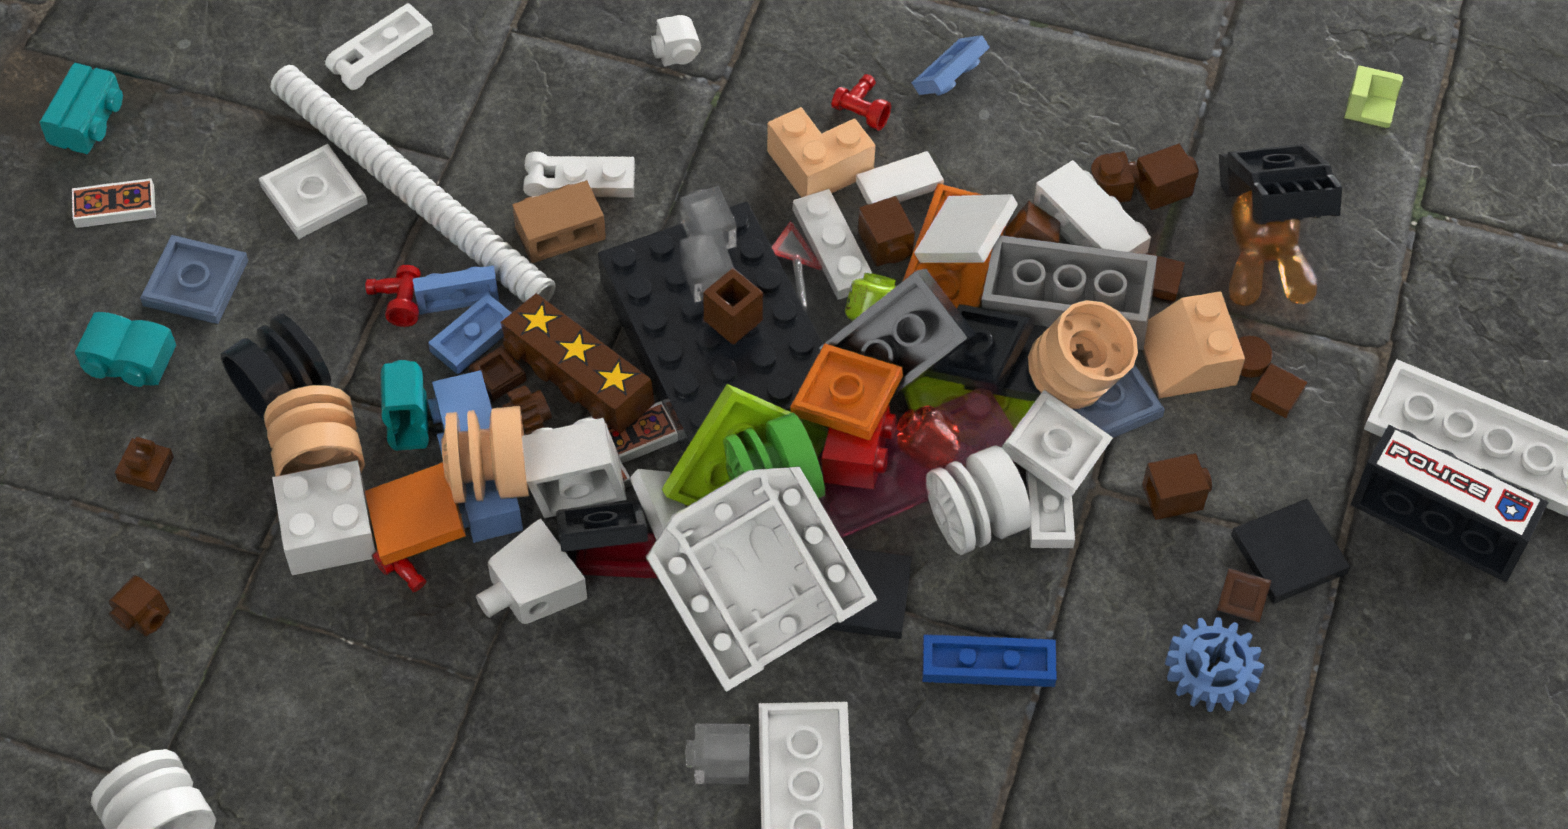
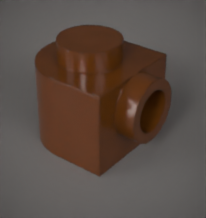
M1124 151L1101 155L1092 163L1090 174L1109 196L1115 197L1119 203L1131 201L1134 185L1139 184V169L1136 161L1128 162Z
M136 575L109 600V604L113 608L109 613L111 618L126 631L134 627L146 637L150 633L157 631L164 623L166 616L171 612L160 591Z

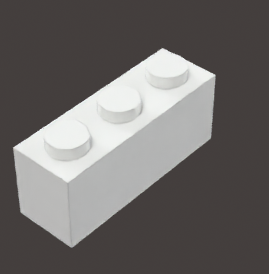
M1073 160L1037 182L1034 204L1061 223L1060 234L1071 245L1139 254L1148 253L1151 237L1146 228L1141 223L1135 222L1122 209L1119 201L1115 197L1109 196L1096 183L1094 177L1088 171H1083Z

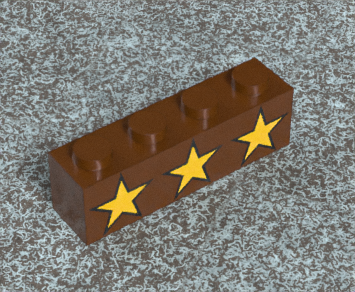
M537 293L500 322L505 339L503 341L504 348L514 359H523L532 367L535 374L545 382L550 380L560 388L562 394L571 403H580L588 409L593 419L604 418L605 423L617 433L621 434L655 404L652 382L648 376Z

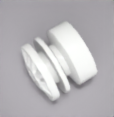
M995 445L970 455L966 460V468L961 463L954 461L949 463L946 469L938 467L926 474L927 494L933 515L947 543L960 555L971 552L975 549V545L981 548L989 544L991 532L996 537L1003 539L1026 530L1031 526V506L1025 485L1012 459L999 446Z
M166 749L146 752L116 767L101 780L93 791L90 802L105 829H214L216 818L199 789L192 787L193 781L187 770L184 769L177 754Z

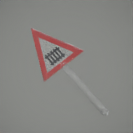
M790 220L772 246L775 255L793 261L797 295L806 310L807 300L801 264L821 270L822 266Z

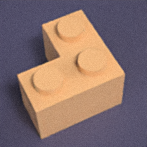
M802 107L768 122L767 152L801 198L827 189L834 193L855 183L857 174L874 169L875 144L855 118L822 134Z

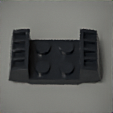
M1297 144L1219 154L1220 183L1223 191L1228 197L1252 194V220L1256 224L1263 225L1274 221L1285 222V220L1292 219L1303 220V218L1310 217L1317 219L1328 215L1340 216L1342 185L1333 175L1331 164L1308 145Z

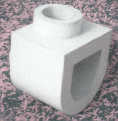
M683 15L657 19L656 35L651 37L655 58H661L664 66L691 62L701 50V44L692 20Z

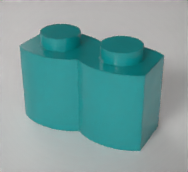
M95 312L74 353L81 368L88 375L100 379L106 376L121 377L132 386L142 387L144 385L159 384L175 350L176 342L171 329L163 325L144 320L131 321L112 313Z
M397 360L384 364L380 372L382 421L386 425L387 442L395 451L424 449L429 443L428 398L427 392L423 388L422 369L416 362Z

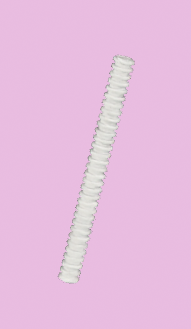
M287 65L278 70L270 86L274 94L279 96L284 102H287L292 109H295L299 115L303 116L316 129H319L323 135H326L330 141L334 142L348 156H351L355 162H359L361 167L367 169V172L375 176L392 193L399 196L404 203H408L411 209L416 210V213L424 217L429 224H433L435 229L441 231V234L449 238L454 245H458V248L466 252L467 256L475 259L479 266L493 265L496 280L500 281L504 287L509 288V291L514 295H518L522 302H526L535 293L549 302L556 288L555 282L551 278H547L546 274L538 271L534 264L529 263V260L521 256L516 249H512V246L504 242L499 235H495V232L487 228L482 221H478V218L470 214L465 207H461L457 200H453V197L445 193L440 186H436L434 181L428 179L423 172H420L416 166L412 165L406 158H403L399 152H395L393 147L387 145L382 138H379L375 132L371 131L366 125H363L358 118H355L346 108L339 105L334 98H331L328 93L323 91L318 85H315L305 74L299 72L294 65Z

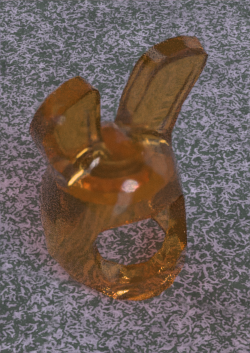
M1252 191L1243 193L1235 199L1230 213L1233 234L1240 249V256L1234 267L1229 284L1230 298L1235 304L1243 307L1254 304L1262 291L1264 262L1277 261L1286 297L1295 304H1306L1312 301L1317 294V281L1308 261L1299 249L1301 220L1292 219L1285 220V222L1274 221L1263 225L1256 224L1252 220Z

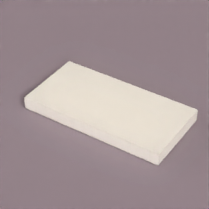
M759 703L761 829H853L848 703Z

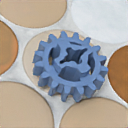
M1219 617L1215 618L1213 626H1207L1203 618H1198L1195 630L1185 624L1182 626L1180 637L1173 636L1169 646L1171 651H1168L1165 665L1171 667L1167 679L1171 682L1179 681L1176 690L1178 696L1184 695L1187 692L1192 695L1190 700L1191 706H1196L1202 700L1206 702L1208 712L1213 711L1216 703H1221L1226 711H1230L1234 699L1243 705L1247 702L1249 692H1256L1260 682L1258 677L1261 676L1264 664L1258 662L1262 651L1260 647H1249L1253 636L1251 633H1246L1242 636L1236 633L1238 629L1237 623H1232L1227 629L1222 627V621ZM1218 657H1221L1217 666H1213L1212 670L1208 672L1209 666L1215 663Z

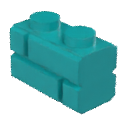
M79 63L72 64L39 122L46 142L52 146L64 149L69 147L72 151L88 154L94 143L104 138L109 116L112 112H117L120 109L123 101V93L119 88L116 76L111 71L99 68L94 70L90 66Z

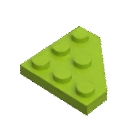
M727 384L661 490L667 498L689 506L730 482L726 469L723 439L729 435L736 434L745 447L743 432L748 428H752L762 443H767L766 422L791 412ZM799 418L818 457L825 446L828 430L817 423Z

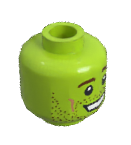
M864 273L863 278L856 279L851 283L845 315L852 321L894 289L896 287V280L878 274Z

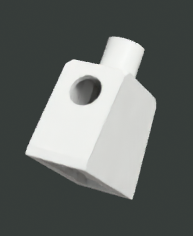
M541 519L535 521L490 558L488 568L493 585L476 595L479 606L488 618L509 606L522 624H528L587 599L584 576L567 553L561 552L560 544Z

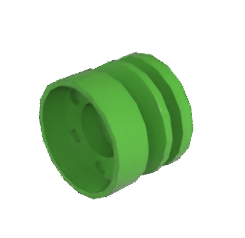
M794 412L766 422L767 443L763 444L752 428H748L743 432L745 447L736 434L729 435L723 439L726 469L730 481L748 470L800 467L818 499L825 496V486L817 456L802 422Z

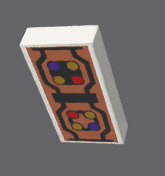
M152 178L72 188V210L75 227L81 228L156 218L155 191Z
M662 401L655 403L621 434L607 425L622 463L678 441V433Z

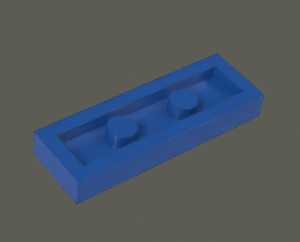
M924 635L922 682L1055 687L1056 640Z

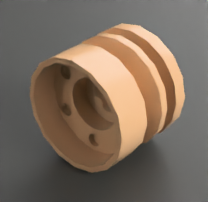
M1090 300L1072 304L1032 344L1028 355L1029 373L1036 388L1041 393L1043 390L1047 391L1070 408H1084L1094 404L1133 368L1138 354L1137 338L1130 323L1118 310L1103 302Z
M330 386L301 387L278 396L267 406L264 413V421L269 444L272 448L271 456L275 476L358 460L362 473L365 462L359 436L356 432L357 426L350 396L341 389Z
M520 406L492 408L489 429H481L475 411H468V431H461L457 412L446 413L445 429L442 437V457L445 479L451 488L454 503H466V483L472 482L476 501H483L486 481L492 480L495 481L500 499L528 497L529 487L526 481L522 443L524 430Z

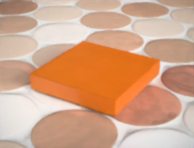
M824 344L790 406L791 413L794 412L798 418L870 440L903 377V369L894 364Z
M443 463L364 491L379 558L384 566L466 536L459 506L454 503L451 488L445 479Z

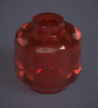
M931 405L922 406L915 411L913 409L908 410L897 424V430L899 431L897 436L898 448L925 469L948 465L960 449L959 427Z

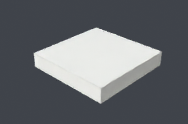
M328 144L259 178L261 188L298 240L368 204L366 195Z
M1012 194L948 196L915 250V256L920 263H984L1018 203Z
M1043 390L1002 448L1014 462L1070 500L1113 437Z

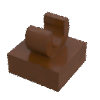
M132 438L115 471L117 480L157 492L174 458L171 448L156 445L154 441L148 439Z

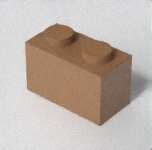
M587 180L576 184H568L558 190L539 196H531L521 202L512 204L515 228L531 263L606 239L604 215Z

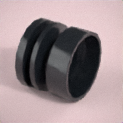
M278 314L270 320V327L263 325L257 329V338L261 348L250 339L243 338L221 353L223 367L232 384L248 406L263 421L267 406L278 396L301 387L331 385L332 379L329 370L317 347L308 335L285 314Z

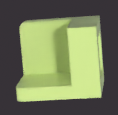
M1358 65L1344 118L1389 128L1403 76Z

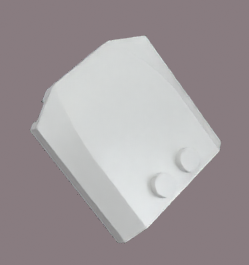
M800 467L746 471L674 514L646 556V559L726 692L764 669L763 666L836 622L841 623L877 601L873 591Z

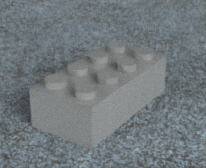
M1000 235L991 252L982 296V308L1030 317L1034 325L1050 327L1072 304L1085 300L1103 302L1118 310L1130 323L1137 338V349L1144 350L1157 256Z

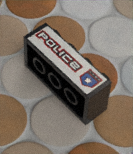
M1388 425L1366 464L1350 505L1507 583L1549 502L1537 497L1535 493L1528 489L1519 488L1498 478L1487 469L1478 468L1457 458L1456 455L1448 450L1436 448L1418 439L1409 431L1399 430Z

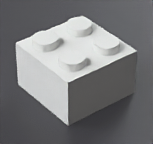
M584 418L576 421L573 425L556 429L540 428L529 435L522 436L527 485L544 518L556 516V511L560 509L610 504L627 500L619 454L604 418Z
M358 460L272 477L283 548L292 575L372 559L371 555L376 552Z

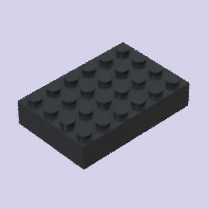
M747 201L598 252L600 281L646 376L651 379L652 388L658 401H662L678 433V442L683 453L727 384L791 412L790 406L821 351L819 347L823 343ZM732 268L763 292V321L734 345L704 321L703 292Z

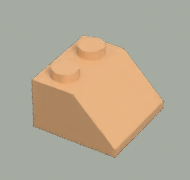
M1221 291L1181 298L1148 320L1144 350L1142 351L1158 399L1236 386L1238 384L1245 357Z

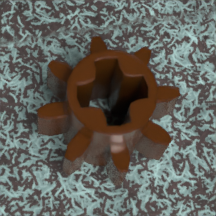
M525 385L507 392L510 402L501 406V408L520 406L524 436L531 434L537 429L545 428L542 422L552 419L549 406L541 390L531 393Z

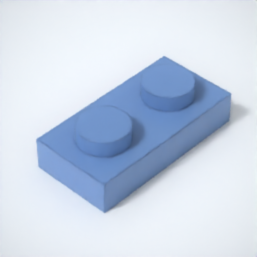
M982 35L960 38L911 83L919 95L945 94L956 85L955 79L962 73L972 70L980 63L979 57L990 47Z
M493 265L470 267L466 270L444 274L432 273L425 277L413 279L419 315L473 306L487 293L499 301Z
M487 293L428 342L429 350L459 375L504 337L500 322L509 316L511 312Z

